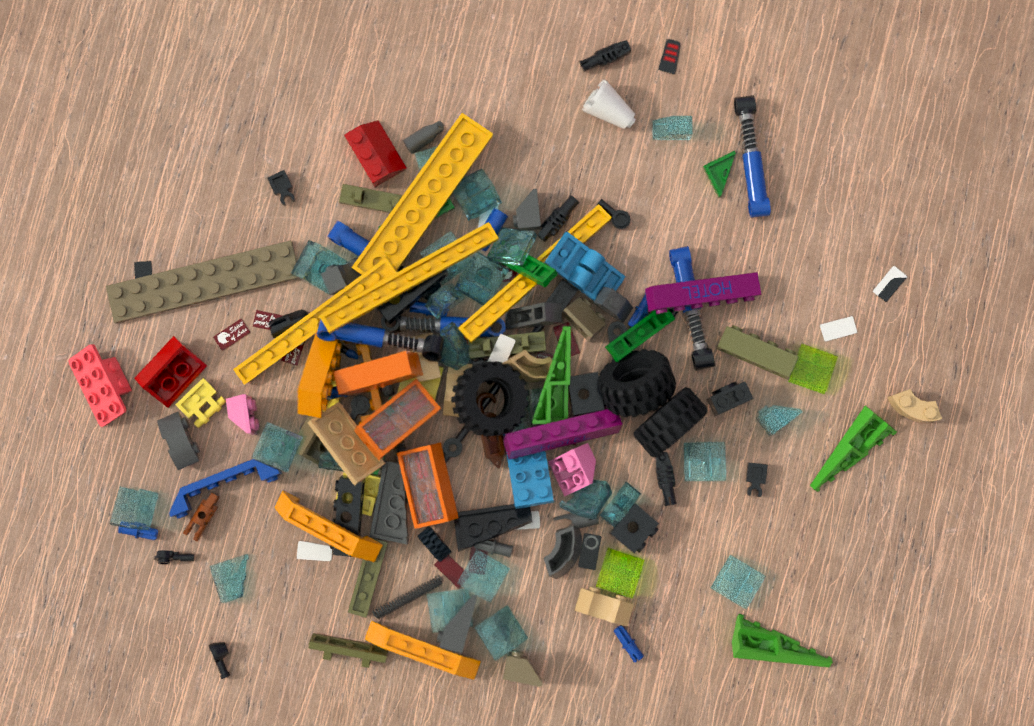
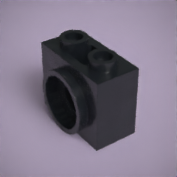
M598 372L570 377L568 389L573 416L604 410L606 405L598 386ZM580 390H587L589 397L582 400L579 398L578 392Z
M735 381L712 392L713 396L709 397L707 401L714 416H717L754 398L746 381L737 384Z
M634 503L611 530L610 534L632 553L636 551L640 553L646 546L644 541L648 536L652 538L659 530L657 528L659 523ZM632 521L638 525V529L634 533L629 532L627 528L628 524Z

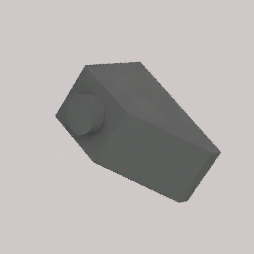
M533 189L516 209V215H513L514 227H518V232L541 230L537 189Z
M607 287L602 288L593 302L622 323L625 322L633 309V306L625 297L614 289Z

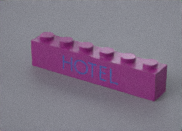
M758 272L656 285L645 289L649 312L656 311V314L667 313V309H674V312L683 311L688 306H691V309L703 308V304H709V307L721 305L720 302L725 301L727 305L738 303L739 299H743L744 302L754 301L756 296L762 295Z
M606 409L506 433L504 446L510 460L619 433L622 421L620 416Z

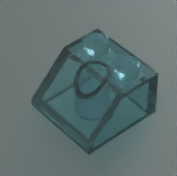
M482 168L464 177L453 192L468 221L479 217L484 212L492 210L502 203L493 183Z
M308 240L291 274L329 294L321 273L325 272V268L334 264L336 266L344 265L348 261L321 244Z
M476 252L460 275L454 289L481 305H485L495 296L509 269L480 252Z
M267 422L252 458L288 473L303 437Z
M508 605L474 627L495 661L528 639Z

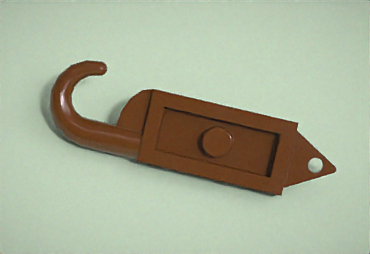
M489 392L481 393L476 398L479 410L487 417H496V414L493 412H484L482 401L485 398H490L493 403H497L495 396ZM481 435L485 458L489 459L496 468L500 469L503 456L506 455L502 435Z

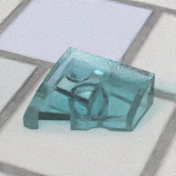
M593 480L592 484L573 492L574 497L567 502L562 500L559 505L560 508L575 515L595 519L612 494V491L607 481Z
M248 554L209 566L221 603L243 597V583L246 579L245 569L249 559Z

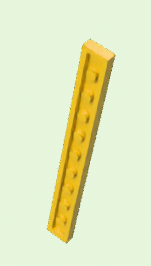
M598 204L568 232L585 244L611 221L612 217ZM559 240L541 254L537 260L544 263ZM519 274L458 327V330L470 343L474 342L538 284Z
M488 222L324 312L319 317L330 334L498 241L499 238Z
M387 257L233 370L243 384H247L314 335L320 323L319 315L397 273V270Z

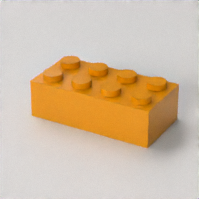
M317 331L298 387V414L321 418L323 411H326L328 407L327 396L332 394L333 385L331 382L335 381L333 372L337 371L335 370L336 367H340L341 356L339 355L342 343H339L338 339L324 341L317 336Z

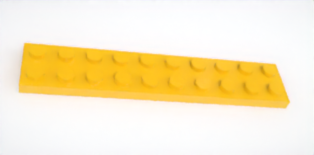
M461 113L356 260L352 269L362 275L387 257L398 271L493 137V133L464 113Z

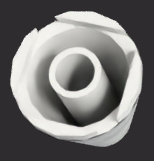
M603 79L598 84L600 88L591 93L582 111L622 129L630 128L636 120L634 118L635 113L609 82Z

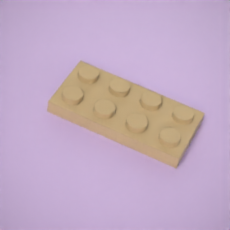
M340 402L324 411L321 418L314 417L308 422L309 426L354 486L386 464L383 459L378 461L354 432L357 425Z

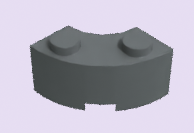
M358 258L348 261V264L328 266L325 268V272L321 273V277L330 295L337 294L361 276V274L352 269Z
M175 412L157 420L162 439H166L170 449L168 453L177 470L198 462L200 449L198 444L193 442L188 431L190 426L186 417L182 418L179 412Z
M574 526L555 533V547L549 555L544 557L548 574L552 578L558 579L567 574L579 558L582 536L580 529Z

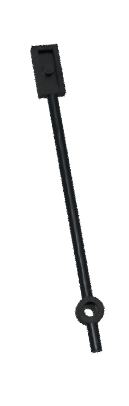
M562 279L546 302L560 303L563 312L578 290ZM545 326L535 327L531 333L541 332ZM494 383L489 393L495 396L500 386ZM483 399L482 405L484 410L487 408L492 399ZM464 426L455 438L447 439L443 445L446 463L451 457H457L462 452L461 442L469 433ZM452 444H455L457 447L454 452L449 449Z

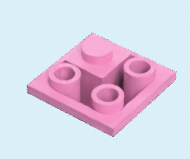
M247 394L226 399L228 418L246 433L257 435L259 421L255 419L254 411H257L256 401L252 400V397Z
M588 443L548 461L564 497L593 483L596 459Z

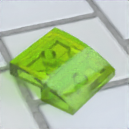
M801 343L796 355L799 356L788 382L825 394L838 356Z
M607 548L596 587L633 599L645 559Z

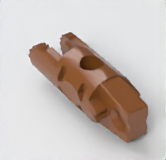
M211 493L207 500H202L183 534L187 536L195 523L200 525L193 540L198 542L218 508L215 506L219 499L218 495ZM205 512V518L201 519V514Z

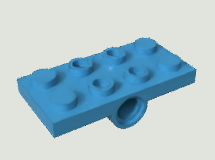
M569 232L563 234L544 262L546 265L556 269L561 277L593 301H595L603 287L612 288L616 291L626 277L606 262V259L600 253L589 249Z
M545 451L508 459L515 509L554 503Z

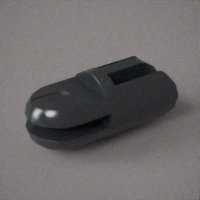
M297 310L269 321L272 337L277 338L307 316L308 312L306 310Z

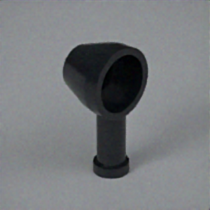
M225 642L209 644L221 679L230 676L223 661V658L229 654Z

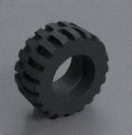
M641 349V351H632L617 363L613 359L611 363L605 365V368L600 372L598 386L607 409L617 416L621 415L628 418V416L638 417V415H647L648 412H654L660 406L663 407L667 400L672 398L676 389V381L669 360L665 355L655 350Z
M498 361L479 363L471 368H467L463 371L464 374L457 378L458 384L454 385L452 390L455 392V396L451 397V403L455 402L456 407L452 409L454 414L458 413L459 417L457 420L460 424H465L464 428L466 430L473 431L476 435L498 436L513 431V427H518L522 423L520 419L525 418L527 411H524L525 407H529L530 401H526L529 390H525V380H520L519 376L521 374L517 370L513 371L512 366L508 364L503 365L502 362ZM485 381H493L498 384L504 394L503 409L496 417L485 416L477 406L476 393L479 386Z
M684 387L633 432L634 438L651 457L656 458L691 430L708 413L707 407L690 388Z

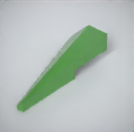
M570 326L563 327L532 419V424H548L568 419V385H570L571 355Z
M865 405L810 486L819 492L821 485L827 481L832 482L835 480L834 476L842 470L847 471L866 457L872 447L882 445L883 439L890 434L894 436L897 431Z
M738 614L732 638L734 658L830 667L832 665V657L828 656L825 658L817 654L815 649L811 648L808 650L800 646V642L775 630L769 631L760 627L759 622L755 621L752 623L744 619V615Z

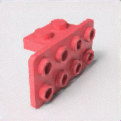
M91 344L68 360L101 427L108 425L126 412V407L120 396L128 394L132 389L116 357L102 360L95 345Z

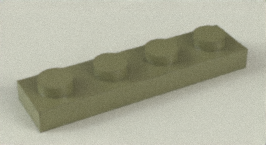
M375 538L372 539L383 544L382 549L375 562L362 560L348 613L365 618L368 616L388 542Z

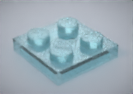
M501 228L498 234V241L494 242L487 255L489 262L523 266L537 238L535 231Z
M476 549L457 584L491 603L510 568Z

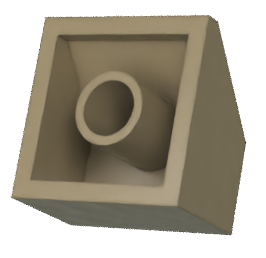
M578 297L563 310L562 315L590 342L606 326L604 322L606 319L599 312L595 313L591 309L592 305L587 299L584 298L582 300Z
M308 416L290 449L329 470L335 459L309 426L308 422L314 417Z
M512 650V653L507 654L503 680L542 687V678L528 657L524 656V652Z

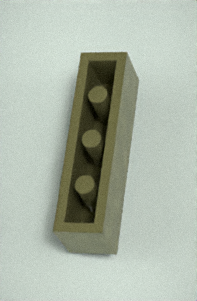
M737 326L726 327L718 344V350L784 379H790L799 357L796 356L795 351L788 348L782 350L778 348V344L772 341H767V343L761 341V337L756 334L750 333L747 335Z

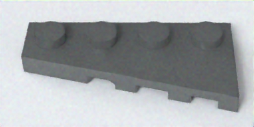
M384 461L386 464L382 468L370 537L408 544L406 491L400 465L396 462Z

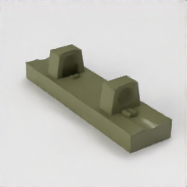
M343 184L339 203L391 213L403 195Z
M544 331L505 335L515 339L510 355H515L523 350H526L528 353L546 352ZM499 336L477 338L472 343L468 340L469 358H489Z
M315 633L312 634L308 647L309 649L324 651L323 659L331 660L333 653L361 658V666L369 668L371 660L385 663L389 650L377 645Z

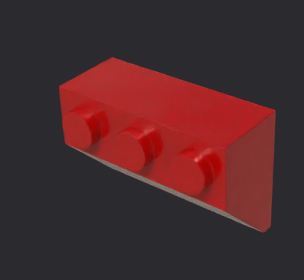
M379 120L362 124L344 134L374 188L407 169Z
M173 336L134 379L144 390L169 408L207 365Z

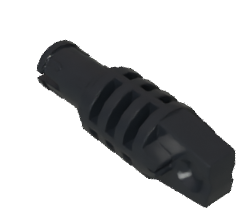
M627 40L611 44L601 50H597L593 56L580 60L581 68H583V72H586L596 66L603 67L631 53V47Z
M570 195L561 207L555 208L541 225L542 230L539 232L538 237L545 242L551 235L555 236L566 221H568L569 214L579 204V201Z
M663 452L656 457L655 469L658 486L663 492L664 506L670 505L669 497L671 505H675L677 502L674 493L676 482L673 465H671L668 453Z

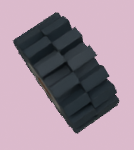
M430 526L418 535L420 541L439 562L452 553L446 543Z

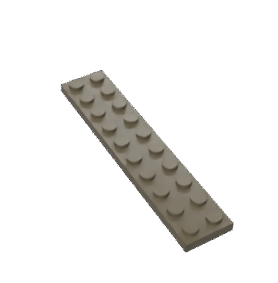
M290 240L108 285L106 290L114 323H120L301 277L293 243Z

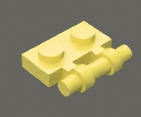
M203 378L175 405L189 419L196 415L198 419L194 424L200 428L203 424H207L210 421L209 418L216 411L219 412L222 409L226 400L221 396L215 401L212 397L217 391ZM208 402L211 407L203 413L200 409Z

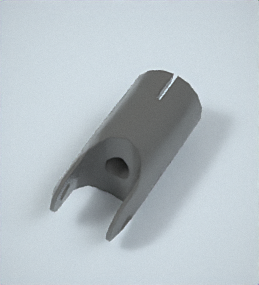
M437 121L432 125L422 127L405 138L403 142L408 151L413 154L431 143L443 131L444 125L441 121Z
M595 507L553 518V520L570 519L571 524L566 528L574 526L580 529L599 524ZM566 528L558 529V530H556V532H559V531L564 530V529H566Z

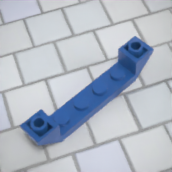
M249 460L181 487L169 515L170 517L176 516L177 519L187 516V512L192 510L187 495L194 497L201 494L200 490L204 488L211 490L218 487V483L222 481L226 483L232 482L237 479V475L243 473L246 476L254 473L255 468H257L261 481L267 480V483L278 480V476L282 472L258 460Z

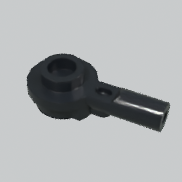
M603 199L598 202L612 217V224L615 228L625 229L629 226L631 218L626 211H616Z
M363 395L355 396L351 401L352 411L349 415L353 421L358 414H364L370 408L369 400Z
M160 550L156 552L154 560L158 561V564L161 565L170 564V561L173 560L194 561V554H179V552Z

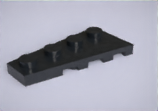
M515 504L457 512L459 518L454 519L458 552L532 523L531 508L515 509Z

